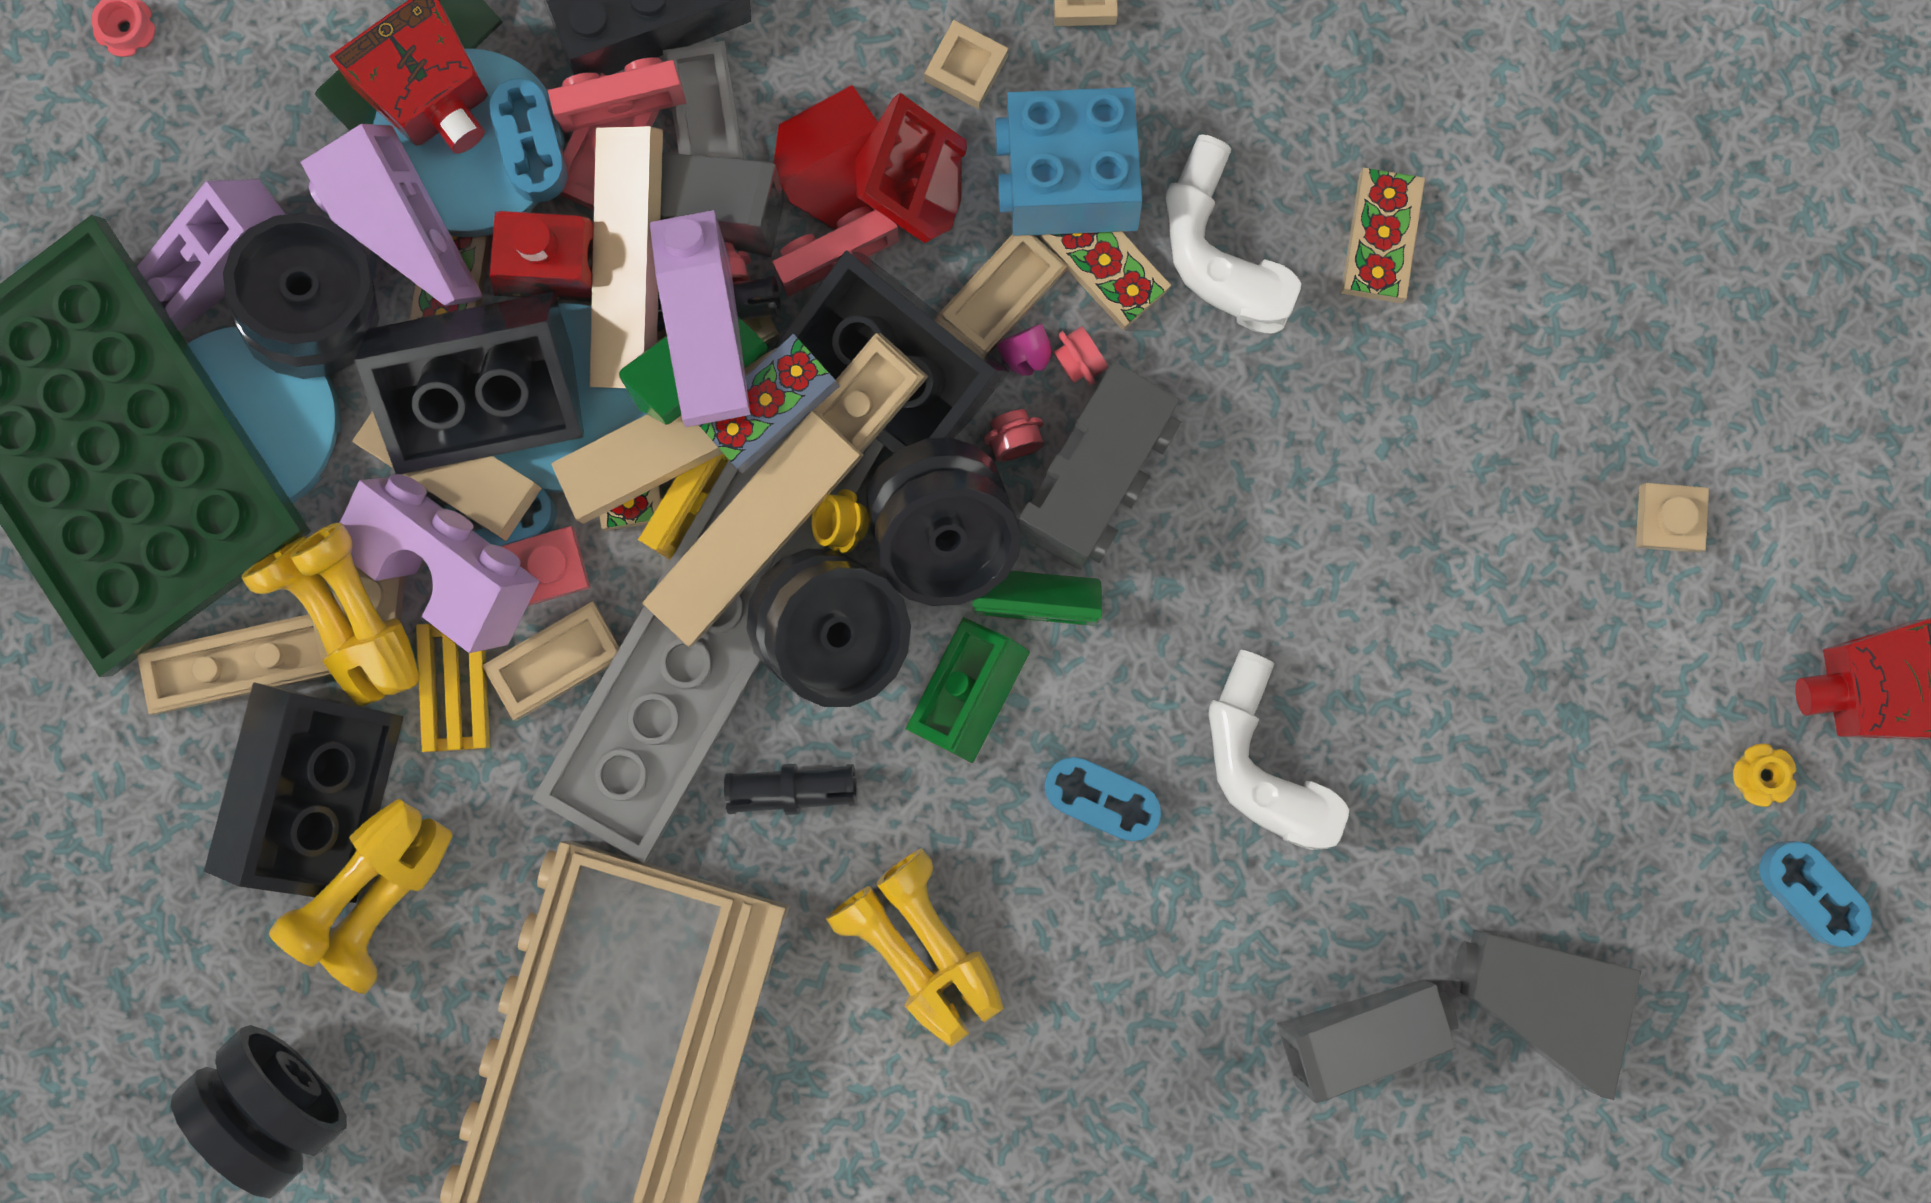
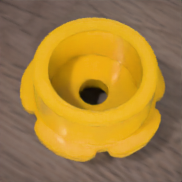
M843 489L837 495L829 494L812 513V532L815 540L820 545L829 546L834 551L840 550L841 553H848L865 537L869 526L868 512L864 505L856 503L857 495L853 491Z
M1765 743L1755 744L1747 748L1744 755L1735 763L1733 769L1734 783L1743 794L1744 799L1755 806L1768 807L1774 801L1783 803L1791 797L1796 788V781L1793 779L1796 765L1793 758L1785 750H1774L1771 745ZM1764 769L1769 770L1771 773L1769 781H1764L1761 778V772Z

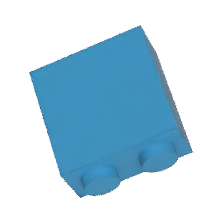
M1134 87L1007 92V117L995 118L996 155L1008 156L1009 174H998L999 212H1011L1013 236L1138 231L1142 207V189Z

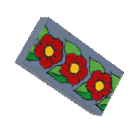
M792 334L746 376L751 415L700 424L699 426L743 474L810 414L811 411L839 388L840 385L801 341Z

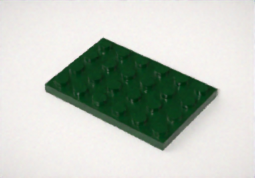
M91 214L0 283V525L99 677H108L115 675L137 659L139 654L155 646L243 582L242 575L251 566L296 539L306 536L311 530L104 218Z

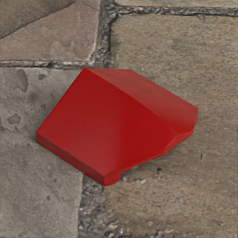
M853 85L780 123L778 127L773 164L776 166L784 193L792 205L823 222L832 230L838 229V220L853 210L864 206H869L872 211L875 210L857 197L855 159L878 121Z
M900 92L893 97L855 159L857 197L923 243L929 242L952 229L962 198V157L966 155L967 151L966 139Z

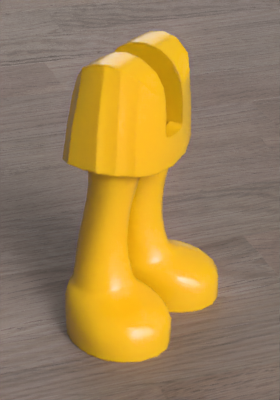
M333 523L319 529L308 538L302 536L254 564L243 573L242 579L249 590L255 594H268L280 589H286L298 598L314 622L327 652V655L322 659L323 663L355 704L363 707L381 700L385 695H395L416 686L419 680L418 670L402 623L398 618L387 621L381 619L354 565L351 555L353 547L351 536L342 523ZM328 584L335 591L348 616V619L346 618L345 614L343 613L342 609L340 608L339 604L334 598Z
M401 799L395 800L365 821L349 837L357 850L350 861L312 901L299 909L288 911L280 916L269 930L271 939L295 960L309 967H315L320 962L341 984L359 994L365 995L376 983L378 976L376 965L367 951L371 936L382 919L410 890L419 891L424 888L446 853L453 837L452 831L431 818L422 820L419 810ZM379 873L378 878L358 904L337 926L330 930L335 919L351 899Z
M921 848L912 852L886 871L877 881V886L889 902L905 917L937 966L934 970H929L900 935L886 914L883 903L871 886L861 889L837 906L826 917V920L835 933L841 936L860 937L868 942L886 960L910 995L904 1005L906 1009L930 1033L951 1048L970 1033L960 1018L954 1003L950 1004L943 994V991L949 985L954 983L962 993L961 998L975 1011L984 1023L1002 1011L1004 1006L991 970L980 951L965 952L935 912L929 900L927 882L932 875L933 863L932 859Z

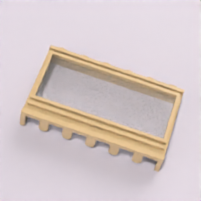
M571 840L560 842L557 852L552 850L547 852L540 868L537 887L545 889L538 914L530 912L522 927L518 941V950L526 952L519 977L510 975L503 989L498 1012L507 1016L500 1039L491 1038L484 1051L479 1068V1076L487 1078L480 1103L472 1101L464 1116L459 1139L468 1143L461 1166L453 1164L446 1176L440 1195V1203H699L706 1176L715 1159L718 1148L717 1139L725 1112L730 1106L737 1084L735 1079L744 1048L748 1044L756 1020L754 1015L761 991L774 960L772 954L782 921L787 917L790 905L649 863H642L639 860Z

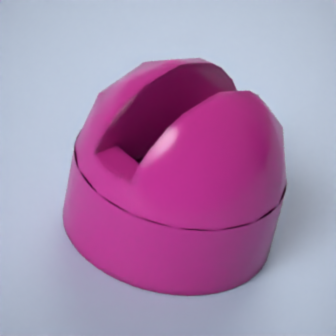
M1042 323L1023 330L996 344L1008 368L1021 376H1030L1034 370L1043 371L1049 363L1052 353L1050 340Z

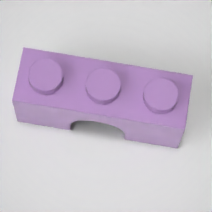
M393 474L389 478L359 480L340 521L352 539L351 555L354 565L377 581L415 575L424 559L431 571L433 590L422 617L468 653L508 645L540 581L520 566L521 561L514 553L501 546L490 544L472 530L473 524L466 517L457 512L443 509L427 497L425 487L416 480L399 474Z

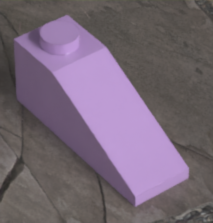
M360 124L300 162L310 179L309 191L312 198L324 212L328 213L330 219L444 306L472 303L483 297L392 125Z
M259 179L206 181L137 266L179 331L225 297L223 271L231 248L249 228L273 216L286 215Z
M711 210L650 222L657 285L681 415L685 427L751 415L730 258L715 211Z

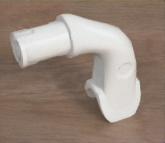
M1199 135L1178 182L1171 183L1166 192L1174 266L1187 287L1207 303L1237 317L1238 324L1258 333H1278L1283 330L1288 317H1290L1301 290V282L1284 265L1266 259L1257 265L1224 253L1205 240L1206 224L1215 207L1212 195L1231 153V148L1228 144L1215 137Z
M1240 650L1219 701L1212 700L1208 714L1217 781L1231 805L1261 827L1283 837L1284 841L1310 850L1334 847L1340 841L1348 820L1349 808L1346 802L1331 789L1312 781H1305L1304 785L1301 786L1270 775L1256 766L1249 758L1250 742L1259 722V718L1254 715L1275 663L1252 652Z

